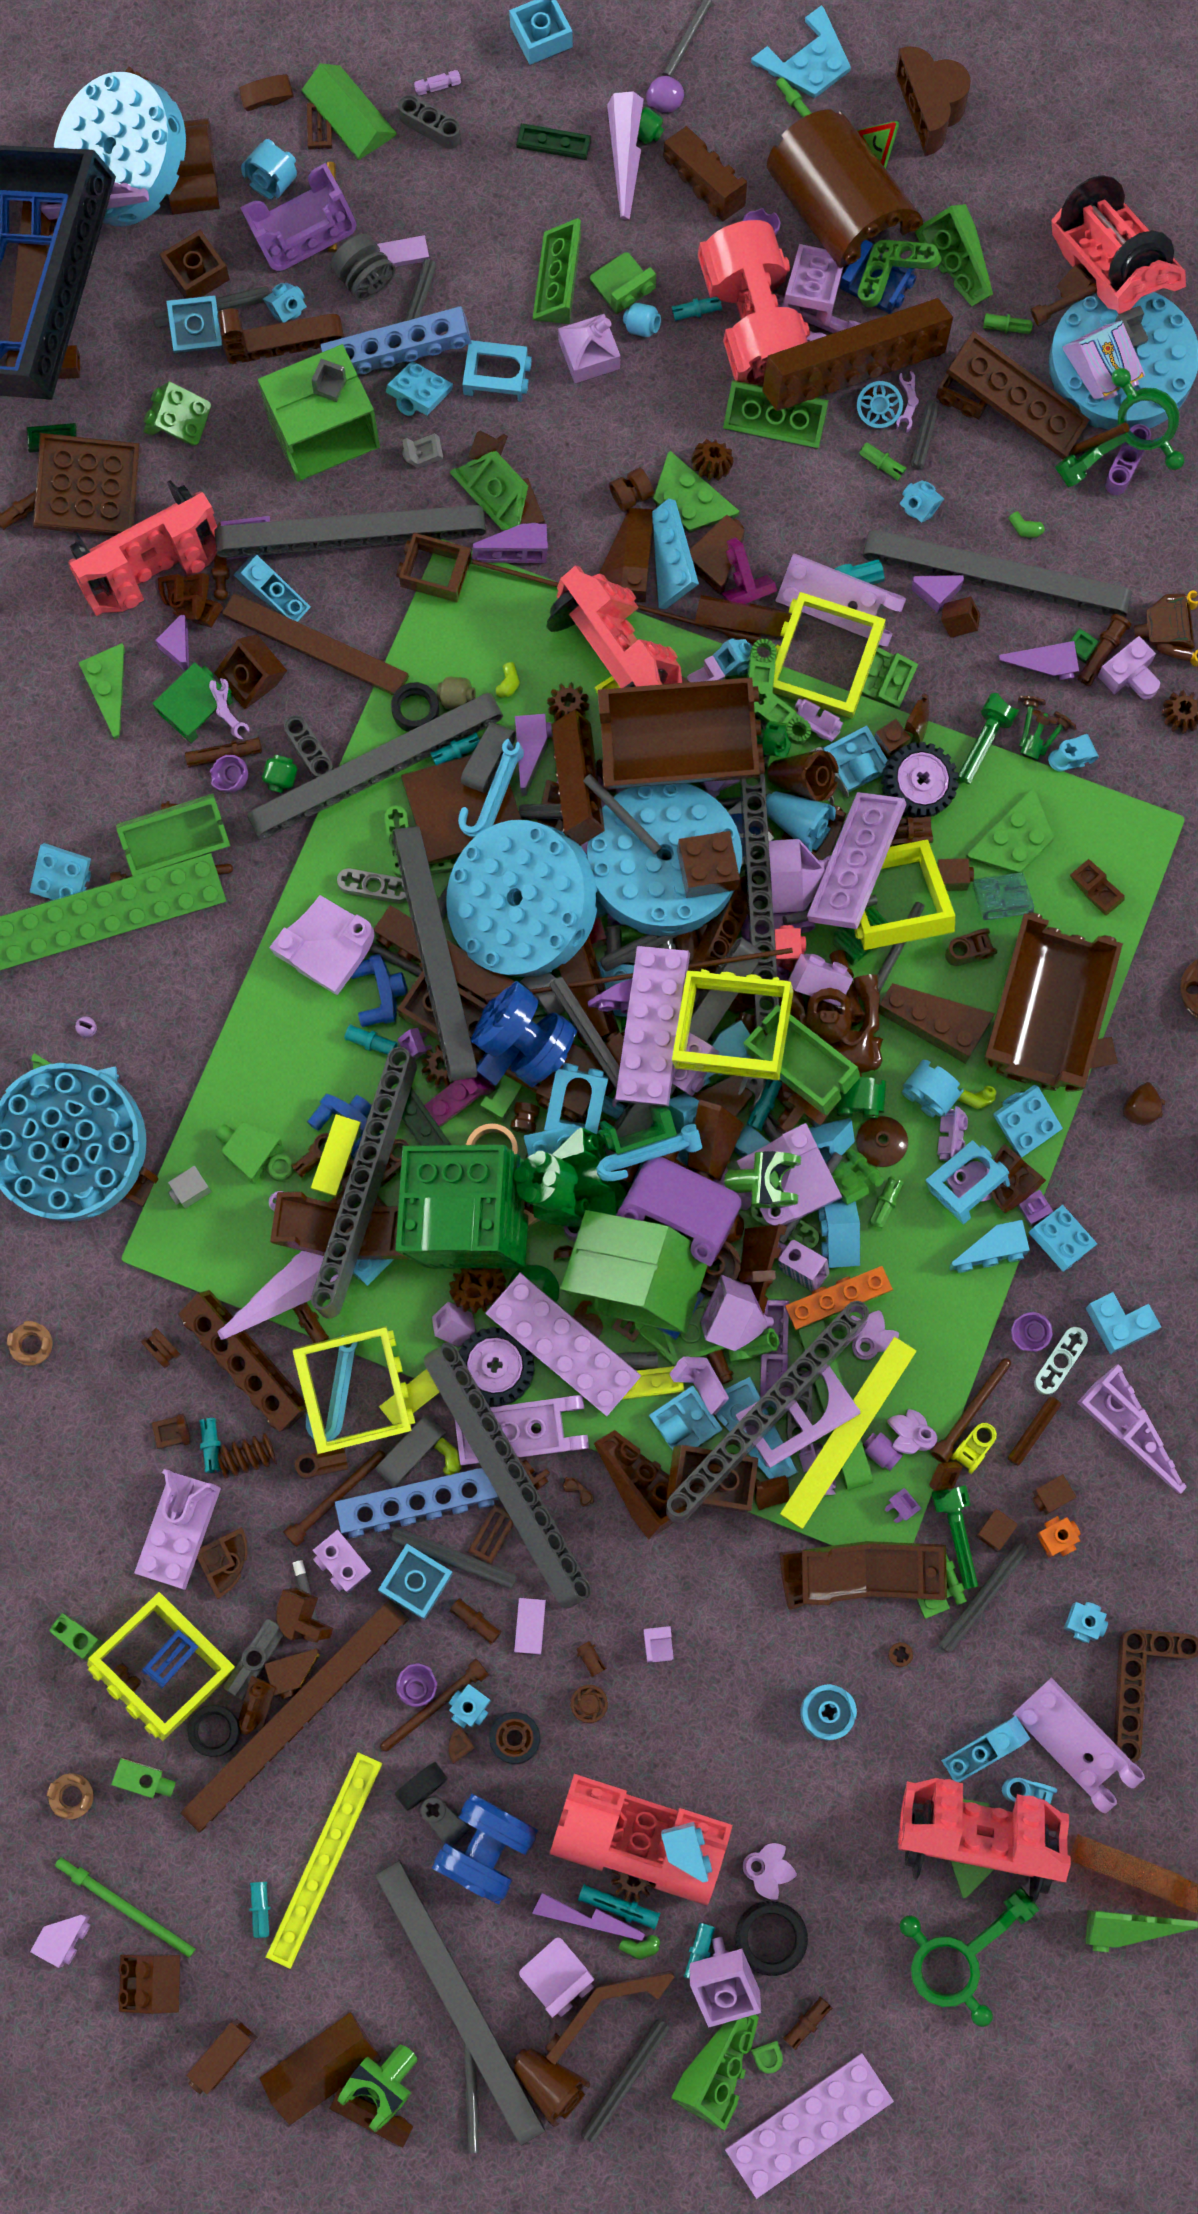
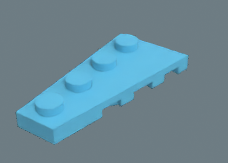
M669 498L652 511L658 606L661 609L669 608L699 584L676 500Z
M751 1377L725 1389L729 1399L715 1415L729 1432L739 1423L736 1414L761 1399ZM767 1408L762 1410L765 1415L770 1416ZM775 1425L763 1437L771 1450L784 1443ZM756 1447L748 1453L751 1457L759 1458L758 1466L769 1479L784 1475L786 1478H789L799 1473L791 1456L769 1468Z

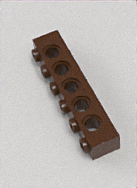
M210 1290L198 1293L178 1313L183 1320L184 1326L188 1330L193 1331L200 1339L201 1346L213 1354L217 1364L231 1375L234 1384L239 1389L244 1390L250 1397L252 1405L261 1410L267 1417L271 1427L279 1432L289 1429L307 1412L304 1398L245 1330L226 1338L228 1348L224 1345L223 1339H220L217 1331L223 1328L233 1316ZM207 1318L211 1321V1328L207 1325ZM241 1357L245 1361V1368L240 1363ZM257 1377L261 1379L262 1387L258 1385ZM274 1396L279 1400V1407L274 1403Z

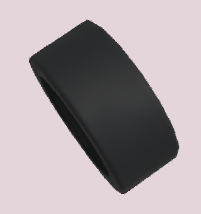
M419 682L407 683L401 686L393 695L391 701L392 715L396 724L404 731L409 732L439 716L438 698L435 692L425 684ZM411 695L423 696L430 704L429 714L421 720H408L401 713L402 701Z
M215 1704L207 1705L197 1710L189 1720L187 1728L188 1740L193 1749L201 1755L210 1757L223 1756L233 1750L239 1741L241 1733L239 1720L236 1715L227 1707ZM209 1715H220L229 1724V1737L225 1743L218 1747L206 1746L199 1738V1724Z
M433 1762L395 1792V1796L406 1811H409L441 1787L448 1778L438 1764Z

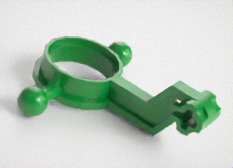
M1125 368L1116 369L1112 373V383L1116 387L1122 388L1127 395L1118 411V425L1127 423L1128 409L1134 403L1153 401L1165 410L1168 417V429L1161 437L1154 440H1143L1129 430L1125 434L1087 450L1078 459H1076L1074 454L1066 457L1055 468L1068 488L1084 479L1087 475L1085 470L1101 456L1124 442L1139 450L1161 448L1166 456V466L1170 470L1180 469L1184 464V456L1180 451H1174L1169 443L1179 426L1180 413L1175 401L1166 392L1157 388L1135 390L1130 383V372Z
M1022 1887L1014 1891L1003 1902L1007 1909L968 1944L950 1936L934 1937L928 1941L920 1931L921 1923L919 1919L912 1915L902 1918L899 1924L901 1933L906 1937H912L920 1947L914 1955L911 1966L912 1981L918 1993L929 2003L941 2007H951L964 2002L971 2010V2019L975 2025L986 2027L992 2022L993 2014L991 2009L986 2005H980L972 1995L977 1989L981 1976L976 1954L1006 1931L1016 1919L1022 1925L1040 1910L1036 1904L1030 1902V1896ZM948 1946L957 1949L966 1957L970 1965L971 1975L969 1982L962 1990L956 1993L943 1994L937 1992L927 1984L923 1977V1960L931 1950L937 1947Z

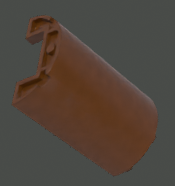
M825 109L801 118L781 135L784 139L778 147L774 145L769 154L767 169L839 268L853 264L857 259L861 258V242L875 237L879 232L889 227H894L900 222V233L903 236L909 232L916 231L923 225L920 213L842 112L835 113L832 109Z
M752 677L598 690L604 789L760 778V774H765L762 744H757V736L761 735L760 720H755L754 702H759L758 686L753 687Z
M1033 912L1024 913L984 1062L989 1068H992L993 1065L997 1067L996 1073L1010 1080L1023 1083L1038 1082L1042 1084L1041 1088L1056 1091L1059 1087H1066L1065 1091L1067 1092L1080 1091L1086 1087L1123 943L1117 942L1114 937L1107 935L1098 936L1091 943L1085 941L1086 939L1080 935L1069 936L1062 934L1057 928L1047 927L1049 920L1043 919L1040 914Z

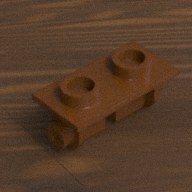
M254 1676L250 1678L238 1719L240 1721V1732L245 1735L250 1734L254 1729L260 1731L264 1727L276 1689L275 1686Z

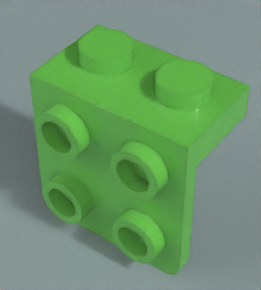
M625 252L591 274L590 282L613 311L618 314L656 289V273L651 267L643 271L633 257Z
M170 381L159 388L157 387L151 397V401H153L152 407L144 417L146 425L143 432L153 436L162 430L192 446L197 445L211 408L210 402Z

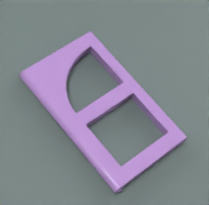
M830 1366L821 1374L829 1394L828 1406L822 1418L812 1426L798 1403L795 1402L788 1411L802 1432L771 1450L764 1438L755 1446L769 1468L861 1414L860 1409L849 1396ZM808 1371L801 1375V1377H808L811 1373ZM788 1387L779 1390L781 1395L787 1397L791 1396L793 1392ZM756 1403L736 1414L737 1420L740 1421ZM751 1425L744 1428L748 1435H754L758 1432L756 1427Z

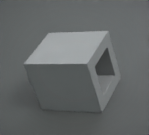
M195 1166L168 1182L172 1190L168 1191L176 1205L181 1202L185 1209L211 1193V1190Z

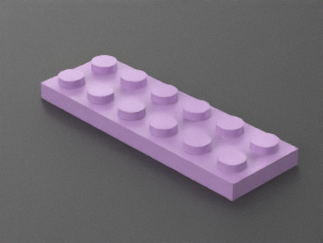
M857 792L807 914L809 922L852 929L858 928L907 805L904 798Z
M637 946L616 1101L669 1107L674 1072L672 1055L689 965V951Z
M521 1272L486 1312L491 1319L606 1416L609 1415L641 1377V1374Z
M860 2053L728 2146L725 2151L757 2199L894 2101L864 2055Z

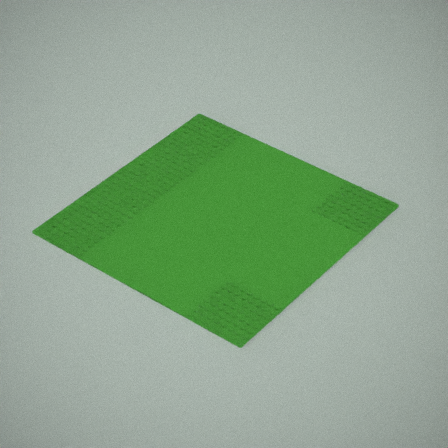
M432 554L421 580L448 587L456 560ZM471 559L458 602L416 591L385 663L408 673L409 677L405 684L414 682L425 684L437 696L438 684L443 682L446 677L467 678L476 690L475 698L487 693H491L503 714V718L496 724L516 732L515 716L545 714L546 722L553 724L555 722L554 715L548 713L550 706L547 704V699L552 697L551 690L556 689L559 691L561 683L565 688H569V683L572 682L574 689L581 686L583 688L582 694H588L589 696L587 703L590 704V709L584 712L586 713V719L591 723L596 762L599 759L603 761L599 703L595 686L612 675L576 624L558 632H551L547 629V620L551 616L550 608L553 605V596L558 590L557 587L473 565ZM489 563L510 570L551 580L508 563ZM636 611L625 619L635 629L633 634L637 640L652 641L655 644L671 647L678 656L676 661L681 666V675L686 679L689 674L703 668L704 660L712 656L722 646V643ZM513 662L520 682L519 687L510 697L500 698L496 694V687L501 685V682L505 679L502 666ZM782 667L778 681L843 702L847 701L850 691L786 667ZM748 673L743 676H725V679L747 678ZM376 687L373 688L339 766L407 733V731H404L396 724L391 710L393 695ZM774 694L792 709H796V700ZM411 695L405 698L401 704L402 715L411 721L425 718L430 711L428 700L420 695ZM861 696L853 719L830 712L839 717L840 721L843 722L840 729L841 732L832 742L821 739L815 732L811 731L810 737L806 742L802 744L791 743L787 757L808 753L818 747L823 749L865 726H868L872 735L875 736V732L894 719H897L905 729L906 721L910 714ZM439 702V716L451 711V709H445L441 702ZM567 702L565 706L570 707L572 702ZM819 709L817 713L819 717H821L824 709ZM928 721L923 739L926 745L932 743L936 749L942 748L944 755L949 754L951 757L949 761L951 764L955 763L957 768L954 771L958 773L976 741V738ZM798 725L792 726L795 736H804V729ZM486 729L477 733L480 740ZM907 732V734L911 737V740H910V743H909V744H911L913 734ZM515 737V741L513 743V750L515 749L517 743V737ZM552 737L547 738V749L526 796H521L519 762L515 766L509 783L518 811L519 806L522 804H541L546 780L558 781ZM992 744L971 783H961L957 779L956 782L959 785L955 791L957 792L955 798L942 812L931 817L933 843L929 844L936 863L938 859H965L966 855L1032 788L1036 790L1054 835V840L1020 875L1009 873L1002 868L989 867L987 863L977 860L969 861V867L974 868V882H970L968 890L947 891L955 913V932L906 942L879 993L880 1004L888 989L894 983L995 1013L965 1064L879 1014V1030L874 1034V1037L883 1039L881 1044L883 1061L877 1070L862 1073V1077L876 1078L875 1084H881V1079L886 1081L884 1113H879V1116L893 1118L904 1127L908 1136V1148L904 1157L898 1163L889 1167H876L880 1172V1176L884 1179L882 1185L875 1186L873 1183L868 1185L869 1194L855 1201L860 1221V1266L829 1268L830 1273L820 1288L824 1286L829 1288L836 1285V1282L842 1278L849 1276L853 1278L883 1266L893 1291L864 1303L868 1307L869 1314L878 1310L881 1311L885 1322V1330L899 1332L898 1339L915 1349L916 1353L861 1437L862 1445L872 1433L878 1436L880 1432L894 1443L899 1435L887 1421L895 1415L906 1416L908 1409L915 1410L924 1416L927 1425L935 1431L937 1442L946 1438L963 1413L1019 1261L999 1260L998 1265L983 1268V1264L975 1265L973 1270L958 1273L957 1269L950 1271L949 1266L996 1225L1023 1220L1027 1239L1029 1237L1028 1232L1033 1226H1029L1018 1206L1004 1213L996 1204L993 1196L990 1200L980 1201L969 1211L971 1219L963 1225L929 1191L926 1179L947 1162L939 1160L940 1156L937 1155L939 1137H948L949 1133L940 1132V1116L929 1117L921 1110V1104L915 1100L912 1102L901 1093L904 1089L903 1084L922 1060H928L931 1062L929 1067L935 1069L939 1066L951 1074L960 1083L958 1089L963 1088L975 1094L984 1090L986 1086H992L996 1090V1099L992 1104L981 1109H975L957 1100L951 1109L955 1110V1106H958L967 1115L968 1127L964 1130L963 1136L965 1146L973 1140L979 1147L981 1145L985 1146L991 1153L993 1160L1004 1144L1014 1151L993 1113L1003 1107L1002 1103L1006 1098L1018 1092L1023 1093L1024 1091L1008 1078L996 1073L997 1067L994 1065L992 1068H989L985 1064L984 1058L1024 913L1033 912L1040 914L1043 919L1049 920L1047 927L1057 928L1062 934L1069 936L1080 935L1086 939L1085 941L1091 943L1098 936L1103 935L1114 937L1117 942L1123 943L1098 1039L1103 1038L1184 824V817L1067 772L1056 771L1051 766ZM474 750L462 755V757L472 755ZM432 756L318 812L157 1177L159 1179L151 1189L122 1255L124 1263L199 1293L210 1290L219 1301L242 1309L260 1289L292 1261L291 1259L301 1252V1250L270 1242L274 1211L269 1207V1197L275 1192L283 1191L303 1192L307 1197L329 1202L334 1198V1196L311 1189L318 1165L304 1175L303 1178H300L298 1173L294 1171L292 1176L285 1181L273 1179L266 1167L256 1183H252L224 1157L222 1149L226 1143L218 1139L216 1134L223 1124L236 1131L240 1123L245 1122L279 1137L282 1145L275 1155H287L295 1164L309 1152V1146L314 1143L318 1135L330 1133L335 1118L334 1114L319 1131L307 1123L321 1105L319 1102L325 1094L335 1096L348 1104L356 1095H359L371 1105L373 1104L388 1055L375 1050L367 1051L364 1046L346 1041L344 1036L348 1026L351 1024L368 1032L373 1030L381 1037L397 1041L398 1047H400L398 1038L409 1029L417 1028L400 1018L398 1011L396 1022L388 1024L382 1022L366 1027L361 1026L358 1012L378 1008L382 1004L374 974L355 979L350 977L340 993L336 995L299 973L295 967L276 957L269 947L283 928L287 929L310 908L319 895L355 916L357 914L366 919L373 929L390 905L411 918L407 901L393 903L343 893L339 889L337 876L342 870L350 868L396 877L391 867L384 818L385 812L391 806H401L406 810L409 827L416 826L401 775L434 766L435 763ZM770 756L769 764L764 774L766 794H772L775 791L782 793L790 792L773 785L768 778L770 764L774 760L787 757ZM883 775L849 792L848 798L843 796L838 787L832 795L834 798L833 805L840 807L846 813L845 821L857 792L887 796L882 792L884 784H881V778ZM748 778L746 780L747 784L750 786H756L759 784L758 781L754 778ZM921 778L917 780L919 784L923 782ZM699 782L687 783L705 791V788ZM740 782L721 790L719 795L716 796V800L740 797ZM609 792V794L613 797L616 795V792ZM828 800L819 801L822 803L830 804ZM759 805L749 806L754 811L760 809ZM394 813L393 818H391L394 821L395 829L400 828L399 819L403 818L399 817L398 813ZM767 816L768 827L774 834V841L780 840L784 830ZM521 818V820H529V821L537 822V819H522V818ZM839 833V835H838V837H837V840H836V842H835V844H834V847H833V849H832V851H831L830 856H831L832 853H833V850H834L835 845H836V843H837V841H838V838H839V836H840V833ZM458 857L450 859L451 864H455ZM1088 859L1107 875V880L1125 895V900L1107 916L1085 896L1070 877V874ZM919 862L880 870L871 895H876L878 903L872 906L888 923L907 919L915 902H920L925 906L920 916L937 913ZM745 870L739 874L740 878L745 876ZM451 872L431 875L437 900L448 885ZM348 876V879L343 881L347 887L351 883L359 884V889L362 890L364 878H360L361 883L353 881L352 876ZM761 876L753 877L757 885L765 883ZM371 880L367 884V889L371 892H376L381 888V883L378 880ZM385 882L386 890L384 894H387V889L395 891L396 896H399L401 892H405L401 885H398L397 889H391L388 886V882ZM758 900L753 903L754 907L759 910L766 908V904L763 901ZM446 914L442 920L446 940L461 948L452 933L448 915ZM608 914L600 917L604 932L606 927L628 926L608 925ZM815 923V929L801 933V936L806 937V952H804V955L815 954L822 957L826 963L832 964L829 955L837 950L833 945V940L835 937L834 932L839 926ZM358 928L356 933L361 932L363 928ZM989 928V938L993 948L997 949L996 955L961 966H953L947 962L945 952L954 938L970 934L979 929ZM740 930V932H739V934H738L737 939H739L740 937H742V935H741V930ZM374 933L373 942L376 943V944H378V945H380V946H382L381 944H379V943L376 941L377 937H376V935H375V933ZM624 941V942H621V943H622V947L625 946V945H627V944H629V943H631V942H633V941ZM606 945L593 948L597 962H600V959L605 956ZM893 945L874 948L853 966L847 961L849 968L853 970L854 978L870 974L878 975ZM392 946L389 949L385 948L395 954L398 953V950ZM952 948L956 955H964L961 948ZM368 951L363 960L370 959L369 957L375 954ZM383 959L390 975L400 972L404 974L409 992L418 976ZM411 959V962L420 965L418 962ZM557 968L554 969L555 978L561 977L560 971ZM802 993V998L807 1006L810 996ZM406 995L396 997L397 1009ZM858 996L860 1006L865 1013L864 1002ZM768 1000L759 1002L760 1007L764 1010L773 1008L772 1003ZM753 1008L743 1012L754 1016ZM727 1010L712 1032V1040L721 1029H726L734 1024L735 1018L739 1017V1013L734 1014ZM545 1016L534 1017L532 1021L537 1024ZM618 1016L621 1024L622 1016ZM863 1022L852 1027L851 1030L859 1031ZM430 1035L423 1039L425 1046H432L431 1051L433 1053H436V1045H439L441 1049L440 1042ZM423 1054L415 1060L417 1070L411 1087L425 1105L446 1087L444 1082H441L439 1088H435V1080L429 1084L426 1082L428 1075H422L421 1069L426 1067L421 1064V1059L428 1058V1056ZM405 1060L401 1061L399 1065L405 1063ZM445 1062L444 1065L442 1063L438 1064L439 1071H441V1068H443V1071L446 1070ZM500 1081L496 1086L494 1085L496 1090L491 1094L479 1096L446 1124L439 1126L451 1145H466L469 1136L478 1127L485 1124H499L506 1127L514 1135L519 1146L520 1159H525L528 1153L524 1135L529 1134L515 1132L510 1129L511 1120L516 1116L514 1106L503 1123L480 1110V1104L485 1096L492 1100L500 1087ZM399 1083L394 1084L391 1089L396 1088ZM523 1086L522 1093L516 1102L530 1103L540 1107L539 1116L535 1118V1133L546 1131L544 1128L548 1110L538 1104L535 1092ZM1059 1087L1056 1091L1044 1090L1042 1093L1063 1128L1022 1157L1029 1166L1046 1180L1036 1190L1040 1189L1043 1196L1083 1090L1067 1092L1065 1091L1066 1087ZM678 1088L676 1089L677 1096L685 1093L684 1091ZM701 1088L700 1091L697 1093L695 1092L694 1095L704 1091L705 1089ZM615 1089L608 1097L613 1099L617 1090ZM752 1092V1101L737 1118L744 1123L742 1130L747 1125L746 1123L751 1116L748 1108L754 1104L756 1097L754 1092ZM776 1098L773 1103L775 1107L773 1110H770V1113L777 1121L785 1107ZM619 1102L625 1106L628 1105V1102ZM391 1107L386 1108L383 1113L389 1111ZM832 1109L822 1125L847 1118L852 1120L855 1142L842 1155V1161L847 1163L850 1161L846 1157L848 1151L855 1150L859 1153L856 1146L857 1134L860 1127L869 1119L863 1118V1113L853 1112L852 1117L837 1116V1110ZM601 1112L600 1119L605 1118L608 1120L610 1118L615 1122L618 1120L604 1112ZM800 1118L793 1129L805 1123L808 1128L813 1126L803 1118ZM401 1119L395 1139H403L410 1146H420ZM757 1128L755 1129L770 1143L772 1142L763 1129L762 1131ZM360 1131L358 1132V1135H357V1138H356L355 1143H356V1142L359 1140V1138L362 1136V1135L360 1134V1133H361ZM496 1132L481 1136L475 1143V1145H505L507 1149L512 1150V1143L509 1138ZM886 1136L878 1137L880 1143L885 1144L888 1142ZM326 1142L320 1146L321 1152H323ZM402 1147L394 1150V1157L402 1158ZM734 1150L729 1159L730 1163L727 1164L728 1170L740 1169L737 1160L743 1157ZM376 1154L372 1155L369 1160H372ZM973 1158L970 1161H968L965 1165L972 1161H981L978 1158ZM195 1166L211 1190V1193L185 1209L181 1202L176 1205L168 1191L172 1190L168 1182ZM859 1170L855 1174L859 1176L863 1173ZM401 1172L378 1191V1196L387 1206H399ZM957 1173V1180L961 1182L963 1179L962 1175ZM890 1176L897 1178L896 1183L899 1180L904 1183L895 1201L896 1207L891 1209L883 1228L875 1227L870 1223V1218L878 1203L876 1199L878 1196H881ZM620 1179L623 1187L631 1188L632 1183ZM943 1182L952 1191L947 1182ZM340 1185V1188H339L338 1193H340V1192L342 1191V1189H341L342 1186H341V1185ZM356 1203L354 1207L360 1206L361 1203ZM752 1206L747 1210H739L738 1213L744 1220V1231L742 1237L731 1244L739 1254L740 1263L742 1261L745 1228L765 1226L753 1218L751 1214ZM756 1208L759 1210L758 1216L762 1217L763 1215L760 1211V1208ZM818 1210L801 1219L818 1230L820 1234L819 1243L811 1248V1250L822 1256L821 1242H826V1236L821 1234V1221L819 1222ZM647 1215L643 1220L645 1222L661 1224ZM541 1220L531 1225L527 1234L526 1266L540 1265L548 1268L556 1276L560 1295L556 1303L570 1315L574 1316V1311L583 1300L591 1301L593 1305L587 1307L586 1314L592 1313L600 1317L603 1330L598 1339L615 1353L657 1351L658 1368L672 1367L673 1365L641 1334L638 1335L633 1343L614 1330L612 1326L617 1319L597 1312L594 1308L595 1297L577 1293L573 1296L560 1289L570 1257L554 1260V1251L564 1245L574 1248L575 1242L565 1236L563 1225L548 1224ZM798 1223L791 1237L796 1238V1234H799L804 1238V1244L808 1242L813 1243L815 1241L812 1237L813 1232L811 1230L807 1233L801 1231L800 1228L803 1225ZM568 1227L571 1233H578L580 1227ZM687 1234L684 1235V1237L693 1242V1237ZM787 1239L783 1244L788 1246L791 1241ZM774 1258L772 1270H775L776 1279L766 1289L765 1296L768 1299H788L790 1304L812 1295L810 1290L783 1273L779 1268L778 1258ZM394 1259L368 1286L352 1274L342 1309L336 1317L327 1319L314 1308L311 1300L307 1301L311 1310L319 1316L317 1320L329 1336L328 1340L387 1326L388 1331L393 1330L396 1346L392 1347L394 1357H400L403 1372L399 1373L414 1379L427 1369L424 1364L425 1355L440 1345L449 1343L435 1336L432 1316L447 1302L455 1304L449 1293L451 1290L449 1282L455 1281L453 1274H460L461 1270L426 1268L411 1259ZM712 1264L709 1267V1271L714 1270L718 1272L719 1264L715 1266ZM501 1269L506 1279V1288L511 1276L518 1269ZM704 1294L705 1296H704L703 1300L708 1299V1298H711V1297H710V1296H707L706 1294ZM331 1299L326 1300L322 1307L327 1306ZM479 1308L476 1314H473L475 1333L484 1328H501L486 1312H483L482 1308ZM293 1309L267 1319L309 1336L305 1328H301L298 1324L300 1320ZM841 1312L823 1319L825 1327L827 1328ZM852 1312L849 1314L850 1317L853 1315L858 1317L859 1319L863 1318L862 1315L858 1312ZM790 1317L788 1319V1369L803 1354L797 1332ZM623 1320L620 1327L624 1329L629 1321ZM634 1324L628 1331L630 1334H633L635 1331ZM834 1331L832 1333L836 1339L846 1337L841 1331ZM381 1336L358 1341L354 1355L388 1368ZM852 1341L836 1358L844 1388L852 1400H854L884 1352H877L872 1359L861 1360L852 1351ZM352 1343L346 1344L345 1346L351 1347ZM867 1343L860 1345L862 1351L867 1352L870 1350V1346ZM462 1345L460 1347L455 1346L458 1352L461 1349ZM725 1348L723 1354L730 1371H733L734 1374L732 1375L733 1380L722 1385L724 1390L751 1377L760 1394L761 1355L754 1356L753 1360L730 1363L728 1348ZM532 1353L534 1375L531 1385L521 1398L506 1405L581 1394ZM494 1361L493 1365L488 1366V1368H491L493 1373H497V1369L502 1368V1366H499L498 1361ZM641 1368V1369H635V1370L638 1371V1370H647V1369H655V1368ZM683 1382L684 1391L691 1386H694L696 1389L694 1383ZM812 1384L813 1426L823 1415ZM681 1393L621 1400L608 1416L583 1397L584 1409L561 1412L564 1438L588 1435L589 1449L598 1452L594 1443L616 1430L637 1446L643 1456L651 1462H654V1460L662 1465L660 1469L670 1475L673 1451L649 1415ZM798 1403L805 1414L806 1407L802 1403ZM767 1407L770 1416L776 1413L774 1408ZM786 1413L775 1424L784 1443L787 1441ZM715 1414L713 1416L723 1430L698 1448L714 1450L729 1433V1430L720 1422ZM538 1423L532 1425L533 1427L541 1429V1426ZM795 1429V1430H793V1431H792V1438L795 1437L796 1435L800 1434V1433L802 1432V1430H801V1429ZM827 1433L812 1443H821L823 1447L829 1438V1434ZM736 1445L726 1447L728 1453L737 1454L740 1452L739 1447ZM800 1450L791 1455L799 1473L787 1478L790 1497L807 1473L803 1471L798 1455L801 1453ZM918 1450L914 1454L902 1453L901 1459L889 1471L885 1467L882 1469L866 1455L873 1483L847 1490L839 1472L835 1478L836 1488L834 1490L836 1494L824 1495L825 1497L822 1498L803 1529L780 1516L787 1502L759 1511L753 1498L752 1510L748 1513L831 1546L865 1541L914 1543L933 1492L929 1484L938 1464L941 1462L929 1453L930 1450ZM757 1466L756 1478L760 1482L769 1480L761 1468ZM905 1488L921 1509L905 1521L903 1519L899 1523H895L894 1520L899 1516V1512L895 1508L886 1512L885 1508L891 1503L889 1499Z

